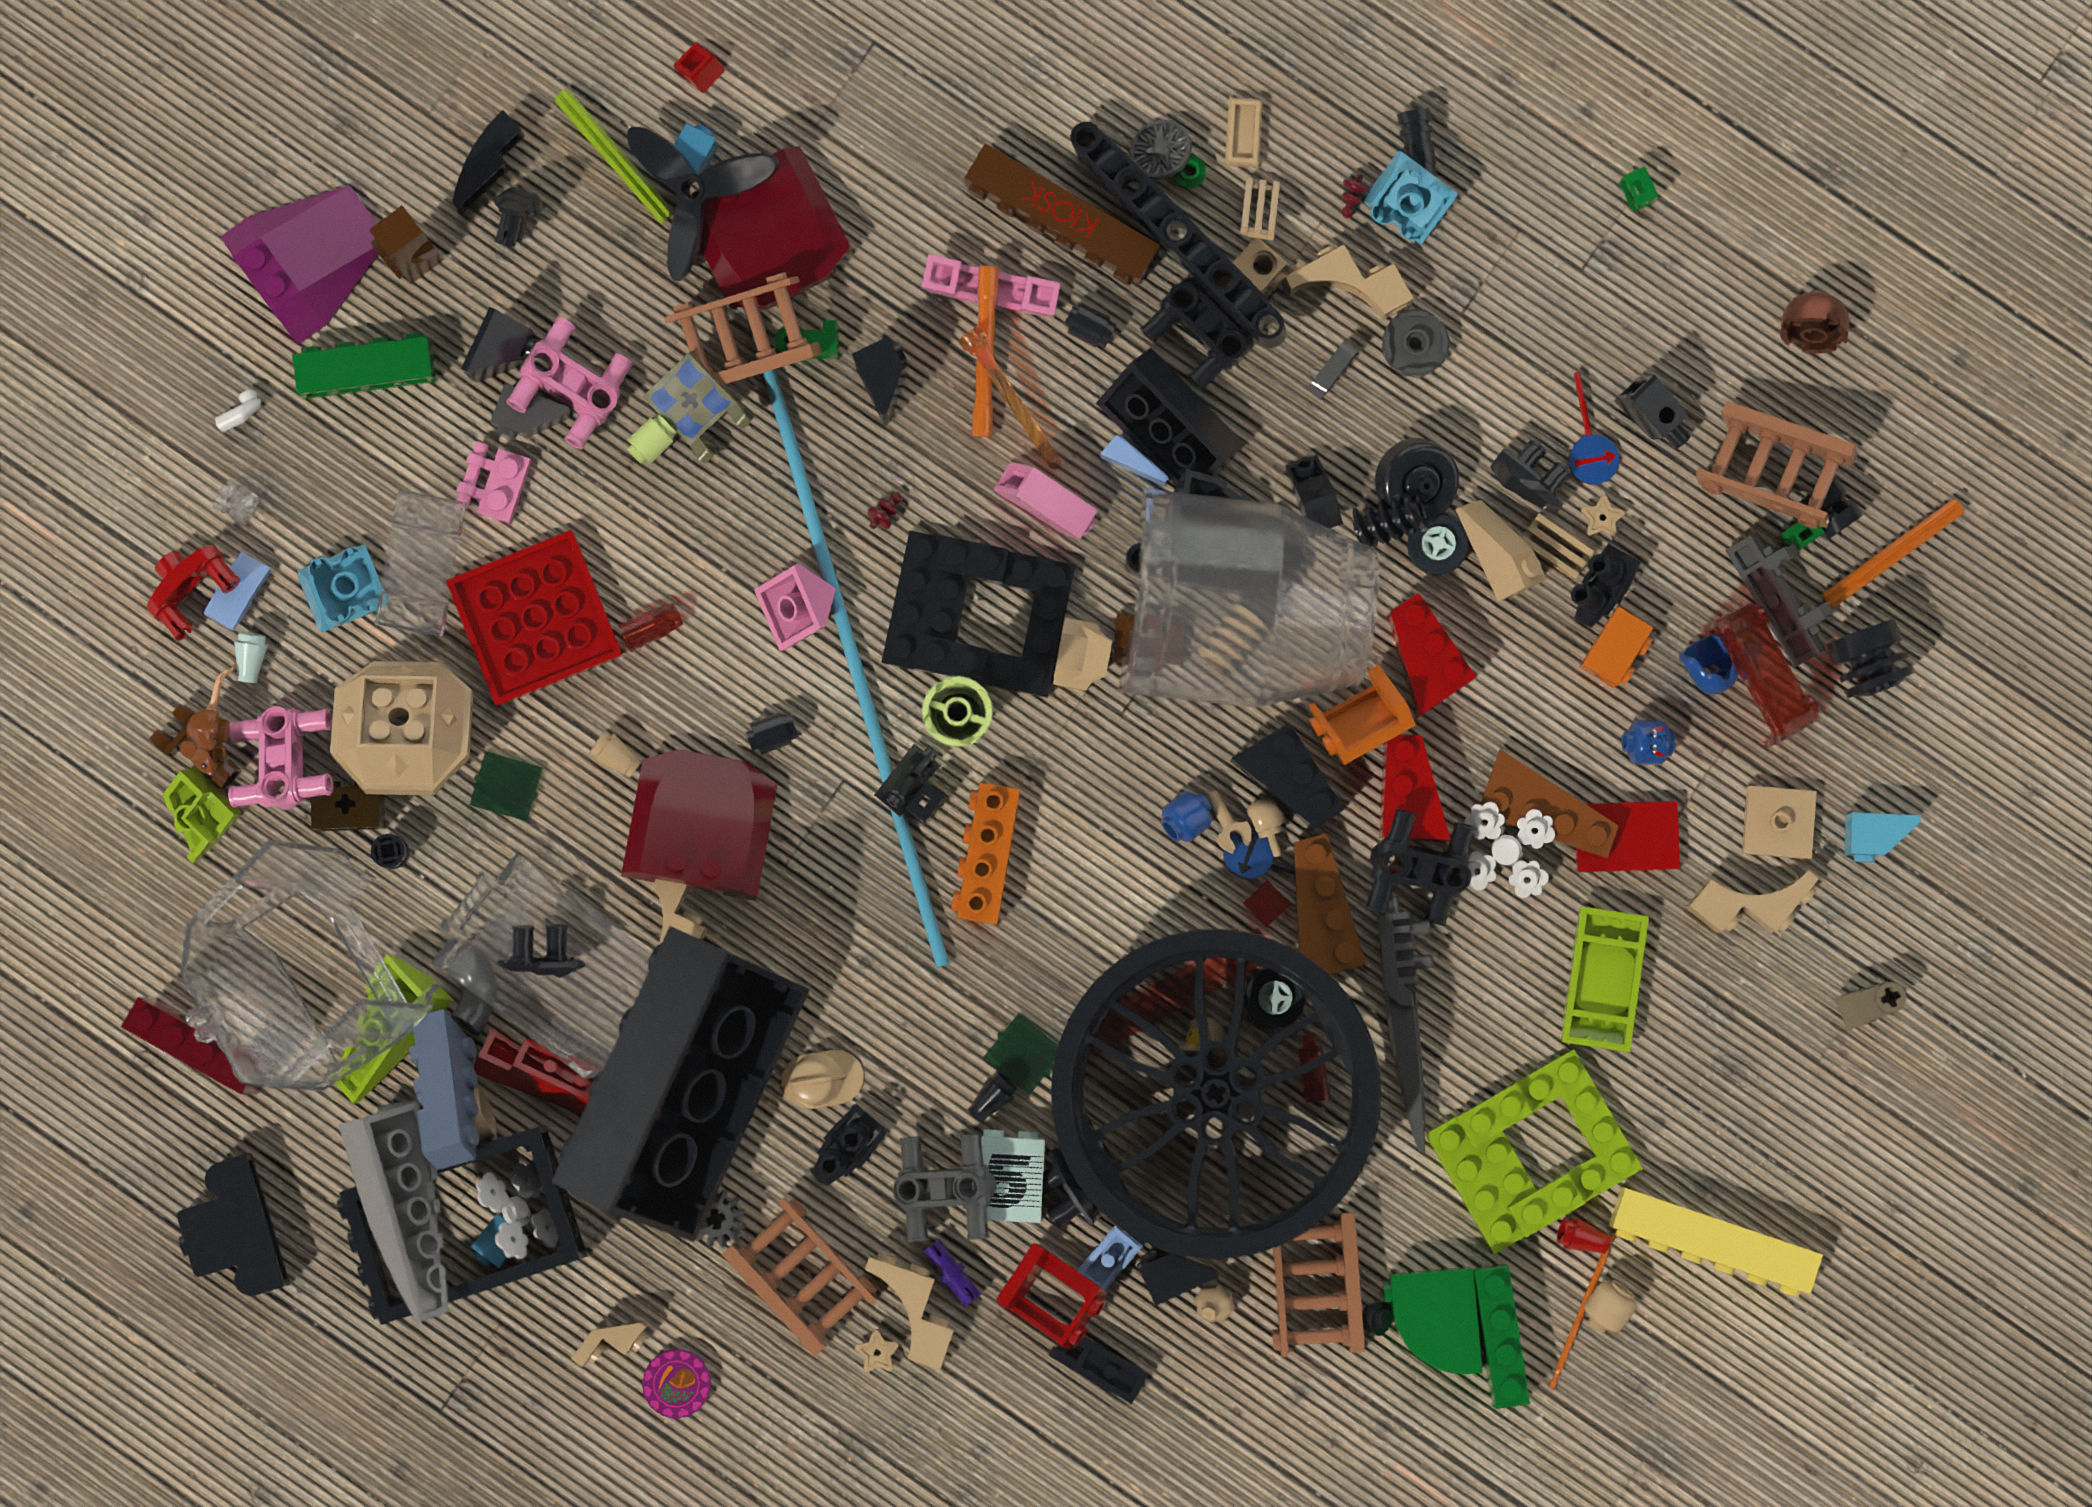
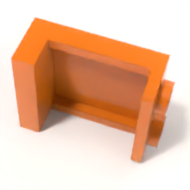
M1379 665L1367 671L1373 686L1324 713H1321L1314 702L1308 705L1313 716L1308 719L1312 730L1317 737L1324 736L1321 740L1330 756L1337 754L1344 765L1416 726L1407 702Z

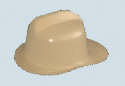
M843 1050L804 1054L794 1058L786 1065L782 1074V1088L790 1102L801 1108L813 1109L839 1105L851 1101L859 1093L863 1085L864 1072L860 1062L852 1054Z

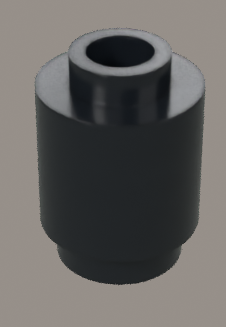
M1084 303L1081 304L1079 309L1073 306L1064 323L1070 327L1067 332L1068 334L1094 347L1099 345L1103 348L1106 347L1117 325L1110 321L1111 317Z
M778 712L749 723L751 730L745 732L752 751L759 749L761 755L792 744L791 740L798 738V733L789 712L782 715Z

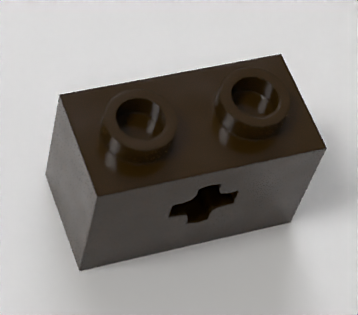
M333 781L332 795L311 797V829L317 832L385 829V794H365L355 781L352 787H341L340 781ZM347 797L355 802V807L349 808V813L341 809V804L347 803Z

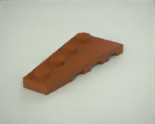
M1499 749L1480 805L1483 806L1486 802L1496 803L1499 813L1505 817L1504 823L1518 828L1517 822L1520 818H1526L1529 810L1537 809L1543 816L1548 815L1552 818L1553 824L1551 827L1555 830L1554 841L1608 859L1619 826ZM1532 828L1533 832H1538L1537 828Z
M1327 833L1293 842L1298 952L1317 963L1330 975L1365 965L1364 955Z

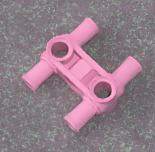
M557 317L545 339L536 342L530 354L524 360L519 370V377L521 379L511 396L506 400V403L514 410L525 413L537 390L545 391L578 413L577 419L564 439L571 446L582 450L595 427L604 424L609 413L616 406L621 391L619 387L628 371L632 368L633 363L625 356L615 353L602 377L593 374L561 352L576 327L565 318ZM534 358L545 360L548 365V371H539L534 365ZM593 394H598L604 398L606 402L605 408H598L593 404Z
M273 706L259 715L257 719L230 722L229 736L232 742L239 743L259 739V781L257 784L231 786L228 792L231 806L238 808L239 806L260 804L265 808L278 807L282 810H290L307 797L332 795L333 780L330 774L325 773L323 775L303 777V736L308 732L332 730L333 716L331 711L326 708L302 713L297 709L285 710L280 706ZM285 721L284 726L277 731L279 724ZM285 785L283 792L277 796L278 790Z

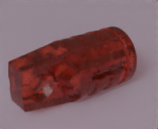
M672 603L646 611L644 614L629 619L625 623L618 624V627L630 652H633L637 648H642L646 644L661 639L683 625L677 608Z

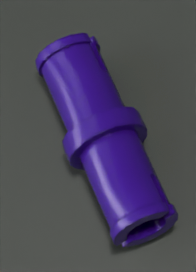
M940 1239L923 1252L942 1276L940 1278L943 1284L947 1283L964 1307L982 1295L963 1271L964 1265L961 1262L958 1264Z

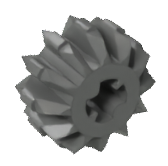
M726 1190L720 1192L718 1201L714 1198L701 1226V1231L696 1237V1241H700L706 1234L709 1235L706 1246L712 1248L715 1244L716 1237H718L721 1248L727 1247L725 1234L732 1240L737 1241L739 1235L732 1228L744 1229L746 1227V1223L735 1220L737 1216L746 1214V1210H733L732 1207L739 1202L738 1197L732 1198L728 1204L725 1203L727 1198ZM713 1209H718V1214L724 1213L726 1220L721 1222V1228H715L716 1224L710 1225L708 1218L713 1216Z

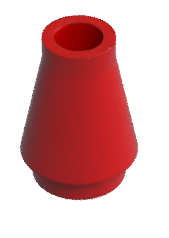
M1576 1216L1572 1218L1564 1217L1557 1232V1243L1562 1244L1564 1249L1605 1254L1611 1241L1610 1234L1598 1230Z

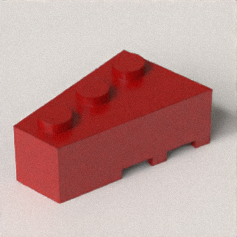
M1419 593L1390 611L1387 618L1398 656L1402 663L1416 718L1418 719L1471 683L1477 676Z

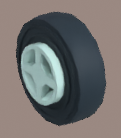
M1439 515L1430 520L1429 528L1425 532H1420L1416 529V533L1408 536L1407 541L1408 554L1414 565L1424 573L1437 576L1449 574L1458 568L1467 555L1469 545L1467 534L1461 524L1446 515Z
M1266 968L1256 973L1248 982L1245 990V1008L1250 1017L1261 1026L1272 1029L1286 1027L1295 1022L1303 1012L1306 1001L1305 991L1283 975Z

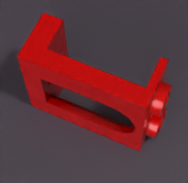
M1033 1243L995 1301L1014 1311L1057 1341V1344L1070 1350L1072 1345L1077 1346L1087 1332L1085 1326L1092 1316L1096 1317L1102 1311L1106 1303L1104 1297L1108 1291L1044 1247ZM1042 1269L1051 1273L1084 1298L1085 1303L1070 1325L1061 1323L1025 1298V1295Z

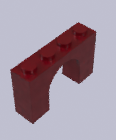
M137 997L121 1028L240 1095H255L259 1093L275 1064L246 1048L231 1046L204 1033L184 1021V1013L157 998Z

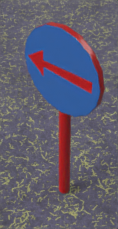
M1575 372L1574 379L1586 436L1580 438L1572 446L1569 454V466L1573 475L1579 481L1588 485H1599L1609 481L1615 475L1619 466V453L1616 446L1608 438L1601 435H1592L1581 375L1579 372Z

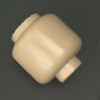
M1615 1280L1611 1283H1600L1584 1305L1586 1313L1590 1316L1587 1322L1601 1333H1605L1606 1330L1619 1332L1636 1311V1305L1633 1301L1635 1295L1627 1287Z

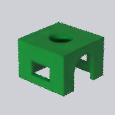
M1645 166L1623 175L1619 181L1632 213L1654 204L1659 197Z
M1797 522L1781 533L1778 538L1784 546L1794 543L1799 551L1825 532L1821 526L1813 529ZM1801 532H1803L1807 537V539L1804 541H1802L1798 536V534H1800Z

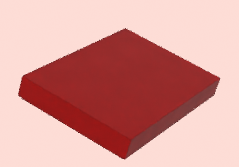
M1678 801L1586 803L1587 806L1619 827L1608 859L1575 848L1576 873L1680 869Z

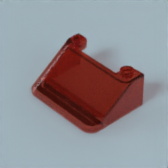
M1750 602L1713 620L1700 630L1703 635L1715 630L1774 736L1763 742L1767 749L1816 723V714L1819 713V708L1812 696H1806L1771 634L1767 626L1770 623L1767 613L1761 605L1756 607Z

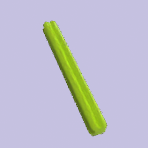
M564 89L554 98L556 104L658 222L663 223L673 215V210L571 91Z

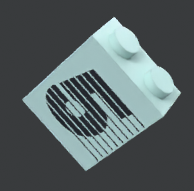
M984 1129L983 1136L981 1137L983 1164H987V1168H989V1172L992 1173L997 1184L996 1191L991 1197L990 1206L987 1207V1219L993 1221L1041 1223L1045 1139H1038V1132L1018 1131V1138L1004 1137V1130ZM974 1181V1183H973V1190H974V1192L976 1193V1192H977V1184H976V1182Z

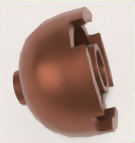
M1813 290L1793 298L1784 309L1780 338L1786 345L1789 346L1793 342L1804 345L1802 352L1821 354L1833 352L1836 350L1837 344L1848 342L1849 314L1839 299L1825 291Z

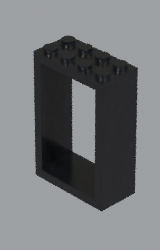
M538 1126L475 1147V1160L437 1170V1174L523 1146L526 1153L530 1151L532 1153L560 1244L556 1245L557 1253L447 1288L448 1303L588 1257L568 1192L564 1188L552 1183L559 1163L547 1126ZM357 1187L340 1191L341 1199L337 1200L338 1211L343 1220L347 1219L351 1232L347 1233V1239L353 1253L358 1252L361 1266L357 1267L358 1275L362 1285H368L372 1299L368 1300V1306L374 1320L379 1319L380 1325L412 1315L406 1303L399 1304L398 1298L392 1299Z

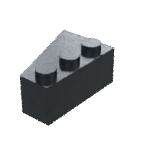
M1290 722L1230 760L1233 765L1242 770L1256 784L1265 789L1312 830L1344 810Z

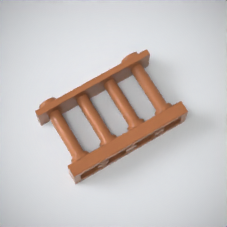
M786 272L766 278L768 285L695 308L692 302L672 307L674 314L664 317L665 323L680 320L689 351L722 385L822 355L818 341L808 344L807 339L802 338L787 286L799 283L798 276L787 278ZM774 291L790 342L787 344L788 351L778 354L775 348L770 346L755 296ZM739 301L743 302L758 353H755L757 360L746 364L744 357L740 358L724 308L726 305ZM710 310L727 360L724 363L726 370L714 373L713 367L709 368L693 318L694 315Z
M1726 401L1721 414L1723 422L1727 424L1726 427L1729 430L1712 471L1708 472L1698 468L1696 472L1698 484L1702 485L1701 488L1710 494L1720 495L1723 492L1798 518L1797 521L1800 524L1809 528L1816 529L1817 526L1827 528L1829 524L1828 513L1822 511L1821 507L1837 468L1842 467L1843 464L1853 466L1857 456L1856 444ZM1748 431L1759 435L1758 437L1761 441L1744 482L1740 483L1726 478L1724 475L1741 434H1745ZM1781 442L1790 445L1793 452L1775 494L1760 490L1756 486L1773 445ZM1813 453L1822 456L1825 464L1808 505H1804L1788 498L1805 457Z
M784 1197L778 1202L785 1210L746 1247L742 1245L738 1248L733 1244L722 1256L816 1357L827 1346L823 1341L827 1337L825 1333L863 1298L872 1305L878 1299L873 1294L877 1288L864 1274L859 1278L804 1218L807 1211L795 1198L789 1202ZM795 1221L808 1237L770 1272L766 1270L762 1274L753 1264L757 1260L755 1257ZM818 1246L831 1262L793 1298L789 1296L785 1299L776 1290L780 1286L778 1282ZM842 1272L854 1288L816 1323L812 1321L808 1325L800 1316L803 1312L802 1307L834 1277Z
M1355 1212L1339 1213L1340 1220L1334 1221V1224L1315 1225L1302 1235L1291 1240L1335 1238V1242L1341 1241L1342 1255H1336V1259L1282 1262L1281 1246L1273 1248L1279 1329H1272L1273 1349L1280 1350L1281 1357H1289L1288 1346L1338 1342H1342L1343 1346L1349 1345V1352L1351 1353L1365 1352ZM1337 1273V1276H1344L1345 1290H1339V1294L1284 1297L1283 1276ZM1340 1307V1311H1346L1347 1324L1341 1325V1328L1287 1332L1285 1311Z

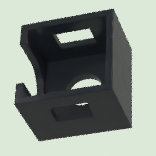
M925 782L905 810L926 826L946 797ZM926 796L930 800L927 802L924 808L921 809L917 805L920 803L923 797Z

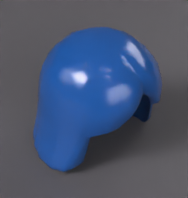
M1728 634L1709 635L1696 641L1679 654V659L1686 667L1693 682L1706 694L1722 693L1732 687L1738 679L1739 664L1733 650L1731 637ZM1712 664L1720 668L1709 674L1704 670Z

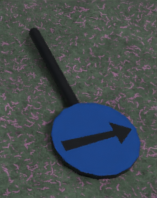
M1251 830L1249 846L1243 843L1239 834L1234 833L1230 836L1235 845V850L1233 854L1224 850L1223 857L1226 866L1236 876L1245 879L1259 878L1268 872L1270 867L1295 875L1293 867L1273 860L1274 856L1268 838L1259 839L1256 830Z

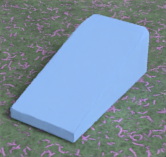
M1116 435L1100 454V458L1134 474L1164 487L1168 484V476L1121 435Z
M1114 1225L1077 1271L1106 1290L1143 1247L1145 1242L1140 1241L1117 1225Z

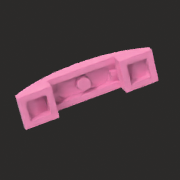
M928 254L921 288L951 298L979 304L977 296L978 267L961 264V261ZM999 272L996 308L1054 317L1061 283L1031 276L1024 278Z

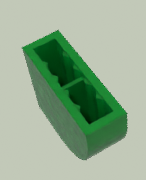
M1462 1267L1388 1273V1281L1383 1282L1384 1302H1390L1395 1328L1407 1348L1423 1362L1438 1370L1454 1374L1482 1373L1474 1269Z

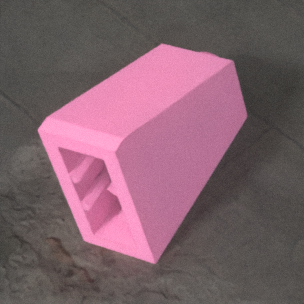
M1010 462L993 489L1002 497L1065 535L1080 539L1082 535H1086L1091 530L1094 524L1093 517L1098 511L1035 467Z

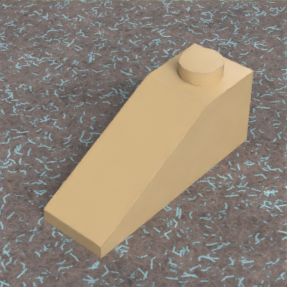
M1482 500L1455 509L1498 602L1518 595L1547 580L1533 549Z

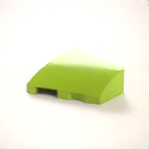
M195 766L180 770L162 794L167 808L173 813L174 826L177 833L184 834L191 853L187 854V858L192 864L198 862L216 844L242 813L238 808L232 807L229 799Z

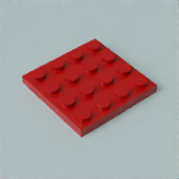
M573 530L445 580L496 707L623 656Z

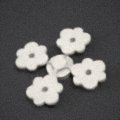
M1486 802L1483 806L1480 804L1473 805L1471 808L1472 814L1466 817L1465 823L1476 828L1474 836L1477 839H1483L1486 836L1489 839L1495 840L1491 847L1492 856H1483L1480 851H1474L1469 857L1470 864L1468 868L1472 875L1470 882L1472 887L1476 890H1483L1487 887L1488 882H1493L1496 879L1497 875L1494 868L1497 861L1502 865L1514 864L1512 868L1514 874L1510 875L1509 883L1515 886L1517 896L1526 898L1530 894L1540 895L1542 886L1548 882L1549 875L1545 870L1539 869L1540 865L1537 861L1532 860L1527 863L1519 860L1522 854L1521 844H1531L1533 848L1539 849L1543 846V843L1552 842L1555 838V830L1551 827L1553 824L1552 818L1548 815L1543 816L1537 809L1529 810L1526 818H1520L1517 822V826L1520 829L1517 840L1510 835L1500 836V826L1504 824L1505 817L1499 813L1496 803ZM1486 819L1488 824H1484L1482 820ZM1532 828H1537L1538 832H1533ZM1478 868L1481 872L1476 873L1475 869ZM1525 877H1529L1531 881H1526Z
M517 1163L513 1166L514 1176L511 1177V1183L516 1188L520 1197L514 1196L509 1199L505 1192L506 1186L501 1180L497 1181V1178L492 1173L484 1174L482 1180L476 1183V1188L479 1191L478 1201L483 1207H489L493 1212H497L503 1207L502 1213L507 1223L504 1222L499 1225L500 1232L496 1234L495 1241L508 1258L515 1256L517 1259H522L526 1256L527 1249L525 1246L529 1240L525 1234H522L521 1226L528 1224L529 1221L534 1230V1237L538 1241L542 1240L547 1248L556 1246L557 1241H559L552 1216L548 1210L542 1209L538 1214L531 1216L529 1206L524 1201L530 1197L533 1199L540 1196L539 1189L542 1188L539 1175L535 1173L536 1170L532 1164L525 1166L523 1163Z

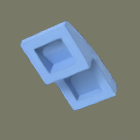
M243 552L238 555L230 567L236 576L241 579V582L238 586L232 582L231 584L235 589L229 593H223L218 586L204 611V615L232 631L235 630L252 606L253 597L270 575V568Z

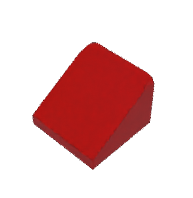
M697 42L673 65L701 93L706 92L725 71L716 57Z

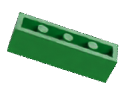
M422 333L402 335V340L389 341L387 337L372 338L368 340V344L355 346V342H340L335 344V349L322 350L320 346H309L302 348L301 353L292 354L296 392L303 400L437 382L432 342L427 336L422 337Z
M1499 1264L1473 1268L1477 1315L1491 1406L1495 1409L1528 1405L1530 1404L1509 1266Z

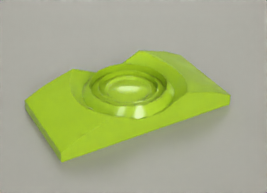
M1580 906L1572 949L1569 984L1564 1004L1561 1042L1630 1053L1649 916Z

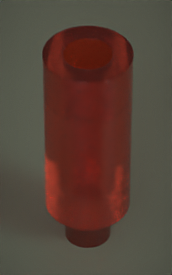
M1315 1033L1302 1035L1303 1048L1298 1049L1300 1066L1324 1055L1323 1045L1317 1046ZM1325 1063L1306 1074H1302L1306 1103L1331 1100Z

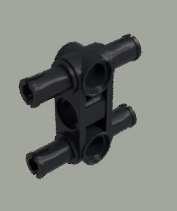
M1188 276L1171 288L1169 293L1160 301V309L1140 327V330L1154 344L1174 323L1180 324L1208 351L1207 354L1209 355L1188 375L1192 383L1203 391L1222 370H1230L1239 363L1245 354L1254 347L1255 341L1247 329L1241 325L1234 324L1207 297L1206 290L1194 277ZM1179 293H1186L1192 298V303L1188 307L1182 308L1175 304L1174 297ZM1227 340H1233L1239 344L1240 351L1235 355H1228L1223 351L1221 345Z
M1396 808L1388 837H1384L1372 849L1370 854V861L1373 866L1371 873L1375 880L1366 907L1377 912L1387 913L1394 885L1399 883L1431 889L1434 893L1425 920L1437 925L1446 926L1453 898H1457L1460 892L1464 891L1471 882L1472 875L1468 868L1470 861L1467 853L1476 828L1469 824L1455 821L1448 848L1443 850V852L1413 846L1408 843L1417 814ZM1395 855L1393 862L1388 866L1390 858ZM1453 869L1452 875L1447 878L1448 873Z

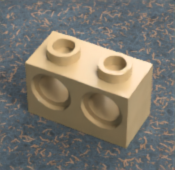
M1255 238L1233 262L1263 294L1269 288L1273 291L1276 290L1287 276L1283 273L1286 270L1287 262L1258 238ZM1263 260L1271 265L1272 271L1266 275H1260L1255 272L1253 265L1257 261ZM1223 275L1216 280L1215 285L1227 287L1233 278Z

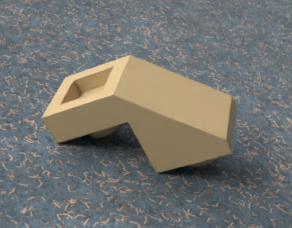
M645 1321L595 1328L591 1330L571 1359L581 1367L586 1365L588 1361L594 1364L606 1348L601 1344L603 1340L624 1355L629 1353L631 1349L637 1352L649 1336L644 1332L649 1324Z

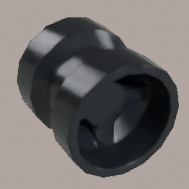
M383 834L373 841L371 856L373 861L381 867L398 869L408 862L410 848L403 838L393 834Z

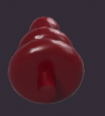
M1357 173L1355 181L1350 179L1343 181V186L1350 189L1349 192L1342 194V199L1347 201L1346 206L1341 211L1344 218H1351L1354 214V205L1362 204L1363 199L1359 196V193L1367 194L1370 192V187L1361 183L1364 176Z
M893 492L888 501L880 500L878 508L870 507L867 514L872 521L869 525L870 528L874 530L877 526L883 529L891 527L892 522L890 518L895 517L897 514L895 505L902 501V496L899 492Z

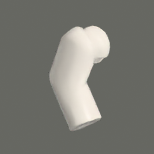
M249 389L240 393L239 401L242 404L215 418L216 425L220 431L226 432L244 423L260 409L261 399L257 398L255 390Z

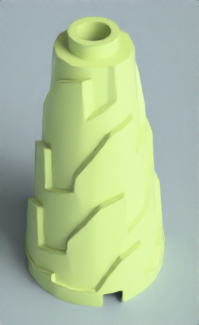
M960 676L948 677L939 683L937 682L928 691L922 707V716L927 731L938 742L950 747H964L977 742L987 732L992 722L993 708L986 690L977 682ZM960 716L966 717L962 721L955 722Z

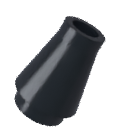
M997 1071L993 1076H988L968 1111L978 1121L983 1123L990 1115L1013 1100V1094L1018 1089L1008 1077Z

